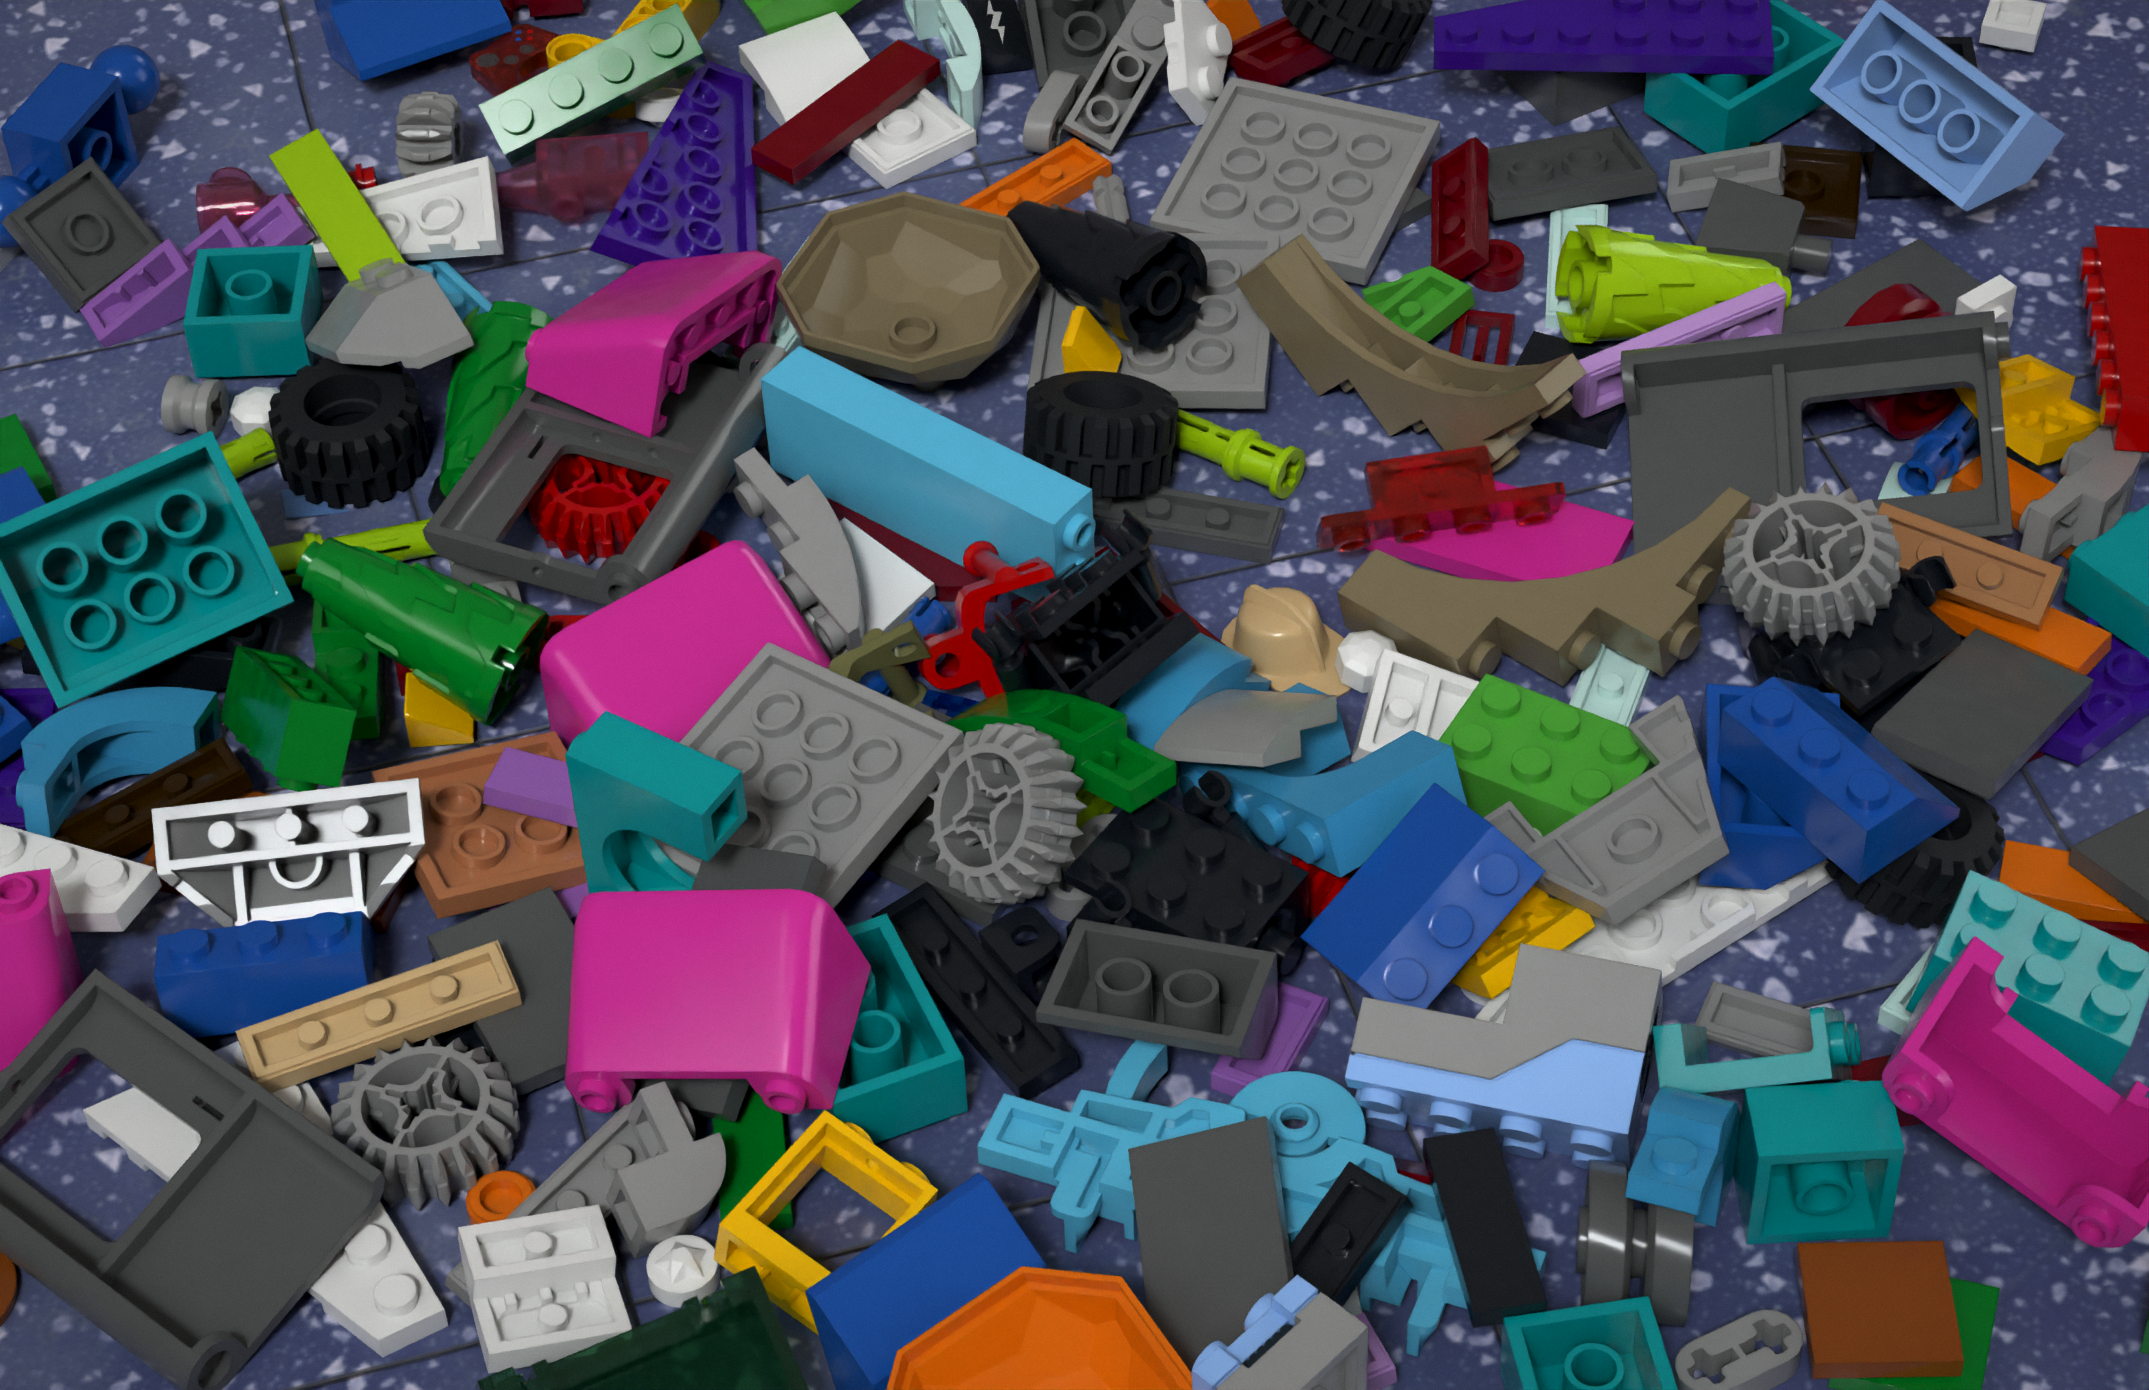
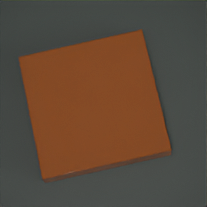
M1943 1241L1797 1243L1795 1264L1812 1379L1956 1377L1962 1375L1964 1357Z

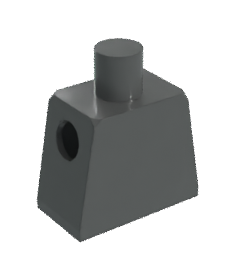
M1718 178L1694 246L1706 247L1707 252L1764 259L1771 265L1779 267L1782 276H1787L1790 280L1794 268L1827 274L1833 250V240L1803 234L1806 208L1800 201Z

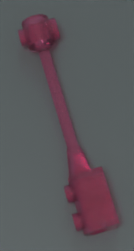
M648 131L536 140V162L495 173L499 206L540 211L541 214H552L555 219L562 222L576 221L583 215L584 211L608 210L611 213L650 148ZM225 167L218 169L210 176L208 183H198L196 186V210L200 234L204 233L225 215L239 227L278 195H267L255 179H252L248 173L239 168ZM292 193L285 194L295 207H300Z

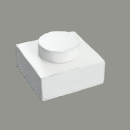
M1990 0L1981 26L1979 43L1995 45L2005 50L2034 52L2043 25L2047 3L2032 0Z
M1998 275L1958 297L1955 315L1994 311L1995 323L2008 321L2010 330L2013 322L2012 313L2017 286L2002 275Z

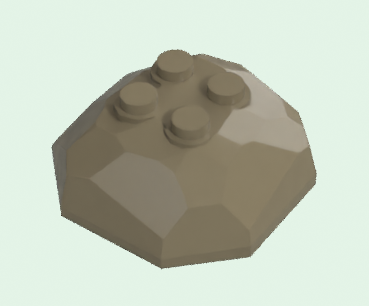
M902 191L827 212L776 282V291L795 332L806 349L848 370L861 373L866 377L911 383L919 391L933 392L942 388L946 380L967 377L1011 340L1040 282L1041 275L1039 264L1009 217Z

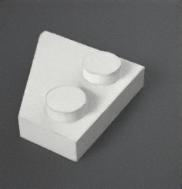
M1172 0L1174 2L1175 21L1163 24L1165 46L1168 53L1167 75L1169 93L1195 126L1204 124L1224 88L1223 80L1228 55L1232 51V37L1226 25L1219 22L1203 0Z
M1384 648L1376 661L1351 761L1356 762L1411 730L1439 740L1479 682Z

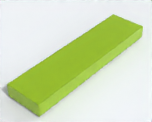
M318 128L269 155L279 175L348 283L361 278L359 270L375 261L392 258L394 264L397 262L406 263Z

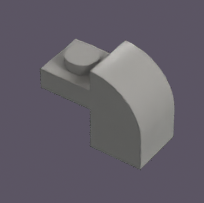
M665 1081L640 1089L627 1118L646 1159L618 1169L606 1195V1200L634 1259L650 1254L653 1248L665 1239L677 1235H691L706 1218L722 1184L726 1170V1151L720 1132L694 1141L695 1126L692 1116L682 1101H674Z

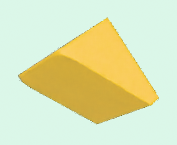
M1076 306L1075 310L1072 311L1061 345L1064 373L1077 371L1117 373L1122 359L1121 351L1117 344L1085 306Z
M407 672L404 718L410 748L474 743L475 719L470 717L467 712L421 684L413 675V672Z

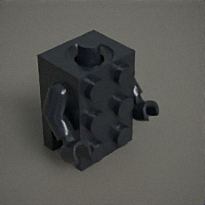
M1128 508L1123 509L1124 520L1116 530L1106 523L1102 527L1100 534L1120 555L1115 556L1112 550L1108 549L1095 559L1093 556L1089 557L1078 566L1076 563H1073L1045 585L1051 594L1045 598L1042 595L1030 604L1024 602L1006 616L1000 611H996L994 613L996 622L985 634L978 627L973 629L971 638L992 659L993 667L1004 692L1022 689L1052 690L1073 694L1109 707L1200 633L1185 611L1165 617L1155 603H1157L1162 594V584L1151 550L1148 547L1153 539V532Z
M1932 556L1917 562L1910 569L1899 567L1900 580L1898 581V588L1891 590L1892 598L1889 601V608L1875 609L1876 616L1874 617L1873 625H1866L1855 621L1850 639L1841 632L1834 631L1829 633L1824 646L1817 639L1816 635H1806L1798 646L1790 638L1789 632H1785L1776 639L1771 640L1768 633L1765 632L1764 625L1751 629L1748 621L1744 618V612H1736L1743 655L1751 662L1758 685L1774 676L1818 689L1820 692L1840 694V709L1871 734L1873 725L1935 668L1941 662L1940 659L1961 645L1960 636L1928 608L1936 602L1935 592L1946 588L1954 589L1957 586L1945 559L1941 556Z
M1207 771L1198 780L1200 789L1197 786H1193L1184 794V811L1157 797L1131 813L1122 809L1064 872L1065 883L1093 896L1066 926L1067 939L1076 919L1276 952L1277 979L1281 975L1288 974L1293 969L1300 957L1301 951L1307 945L1300 936L1308 928L1309 872L1269 853L1238 812L1233 811L1229 813L1224 805L1231 798V786L1226 777L1218 771ZM1210 819L1213 825L1204 820Z

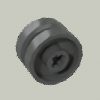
M1589 1159L1584 1206L1579 1205L1577 1226L1576 1273L1581 1274L1580 1306L1628 1299L1630 1278H1640L1639 1297L1649 1296L1658 1326L1685 1328L1692 1273L1694 1214L1643 1202V1209L1634 1208V1199L1625 1197L1630 1171L1627 1163L1623 1161Z

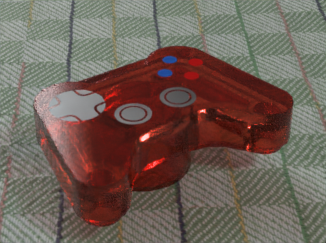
M529 24L516 25L512 27L513 31L508 32L483 50L477 51L470 56L469 63L472 78L496 97L537 76L536 70L547 67L546 47L551 40L561 35Z

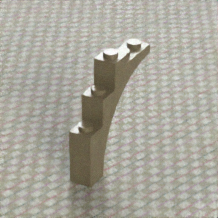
M1303 233L1274 251L1235 281L1317 396L1322 395L1337 385L1341 387L1344 393L1354 387L1389 436L1398 433L1410 425L1416 433L1428 428L1455 467L1460 471L1470 474L1483 467H1486L1490 474L1515 459L1520 454L1515 444L1533 430L1530 424L1539 417V414L1542 419H1545L1571 401L1573 396L1568 388L1587 373L1573 353L1543 364L1505 366L1473 361L1439 349L1400 328L1365 302L1329 267Z
M1729 486L1695 520L1657 545L1614 564L1558 578L1515 582L1460 578L1416 567L1375 549L1337 591L1345 628L1352 632L1374 630L1394 640L1398 653L1478 681L1479 678L1482 679L1486 673L1491 674L1495 670L1503 652L1559 685L1564 686L1578 669H1586L1594 661L1600 650L1601 643L1664 677L1678 659L1685 660L1699 643L1702 628L1699 622L1698 604L1705 602L1713 592L1718 576L1725 566L1723 553L1726 546L1725 540L1733 537L1732 530L1734 529L1735 520L1749 519L1748 513L1750 512L1751 498Z

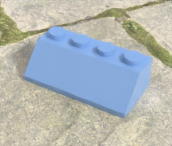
M1876 0L1809 89L1966 212L2029 182L2065 135L2064 132L1885 0Z

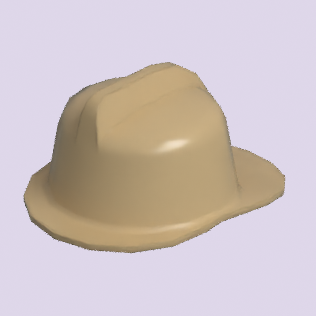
M1251 584L1246 588L1243 604L1238 610L1237 617L1232 619L1223 630L1222 643L1251 658V661L1254 663L1251 671L1272 681L1270 688L1276 692H1283L1293 685L1301 683L1325 694L1336 695L1337 699L1351 690V687L1341 683L1335 667L1337 648L1344 638L1322 623L1318 610L1310 597L1302 591L1289 587L1265 589L1259 585Z

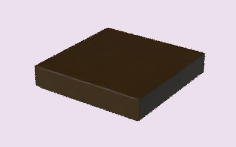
M1750 142V147L1769 143ZM1783 145L1786 166H1783L1785 170V180L1783 181L1784 195L1780 196L1800 201L1805 206L1803 234L1855 239L1863 152Z

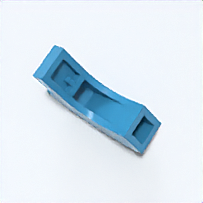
M1198 633L1123 694L1115 705L1114 710L1127 715V738L1154 751V745L1175 719L1200 700L1226 689L1268 691L1272 681L1251 671L1254 665L1251 658L1202 633ZM1175 761L1177 774L1180 765L1178 761ZM1170 789L1157 796V798L1166 801Z
M181 687L126 689L77 702L38 724L21 742L25 770L20 774L16 786V802L19 808H23L26 831L53 838L79 799L92 788L123 776L153 774L221 738L217 692Z
M1667 1085L1662 1086L1650 1106L1646 1134L1629 1171L1625 1197L1694 1214V1222L1716 1227L1732 1183L1740 1121L1738 1103Z

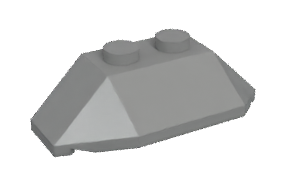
M392 258L378 260L362 267L359 270L361 278L344 285L305 338L310 351L338 363L382 366L402 361L404 368L421 369L474 346L470 333L432 273L409 266L407 263L397 262L394 264Z
M419 778L151 809L157 875L223 927L240 926L256 920L273 922L306 918L323 912L347 913L363 911L371 921L427 846L421 781Z

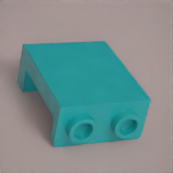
M1828 1007L1810 1008L1813 1049L1811 1051L1710 1063L1706 1027L1684 1023L1652 1026L1659 1087L1667 1085L1713 1097L1744 1093L1745 1088L1785 1084H1824L1853 1080L1851 1066L1861 1065V1044L1856 1023H1846L1844 1012Z

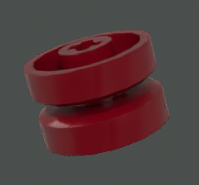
M1894 284L1877 292L1861 305L1844 327L1954 314L1943 312L1942 307L1913 284ZM1951 388L1846 400L1860 411L1866 410L1867 415L1897 439H1914L1932 430L1942 422L1960 403L1961 398L1955 389Z

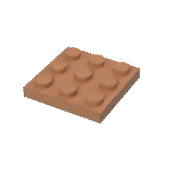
M556 731L371 771V783L419 778L421 781L427 846L413 863L411 869L437 919L512 902L549 886L555 892L587 883L578 828L483 804L484 785L505 747L566 762L565 753L567 751Z

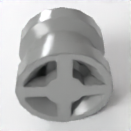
M176 374L171 376L165 385L161 402V419L167 432L183 434L188 429H193L199 435L212 430L215 438H217L225 426L228 415L229 397L227 386L221 380L206 379L200 384L194 383L190 376Z

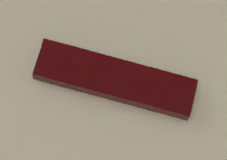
M898 39L751 148L752 164L795 185L940 76V59Z

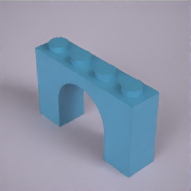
M1297 683L1283 691L1328 695L1301 683ZM1338 704L1336 722L1300 731V758L1266 767L1178 761L1182 776L1179 778V786L1183 796L1193 786H1197L1200 789L1198 780L1207 771L1214 770L1220 772L1226 777L1231 786V798L1224 807L1229 813L1237 811L1258 839L1340 878L1364 864L1433 783L1438 784L1467 805L1452 746L1414 730L1407 732L1350 765L1334 771L1317 774L1351 754Z

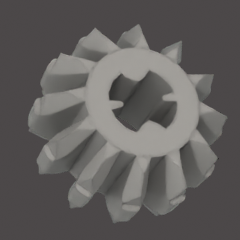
M422 91L421 94H408L407 97L402 99L399 104V113L396 116L397 129L394 135L396 137L395 154L398 155V169L403 178L456 165L464 161L463 146L465 142L463 140L464 124H462L461 120L462 110L453 95L440 94L439 91Z

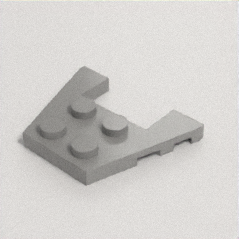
M1679 695L1671 698L1628 726L1635 744L1653 762L1655 767L1549 834L1540 837L1511 801L1483 817L1545 870L1533 886L1615 926L1730 853L1692 720L1683 699Z

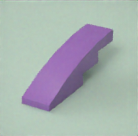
M282 192L241 226L237 227L225 215L182 250L167 238L81 307L80 311L99 342L107 348L162 328L185 316L197 249L304 245L314 238L315 234L295 205Z

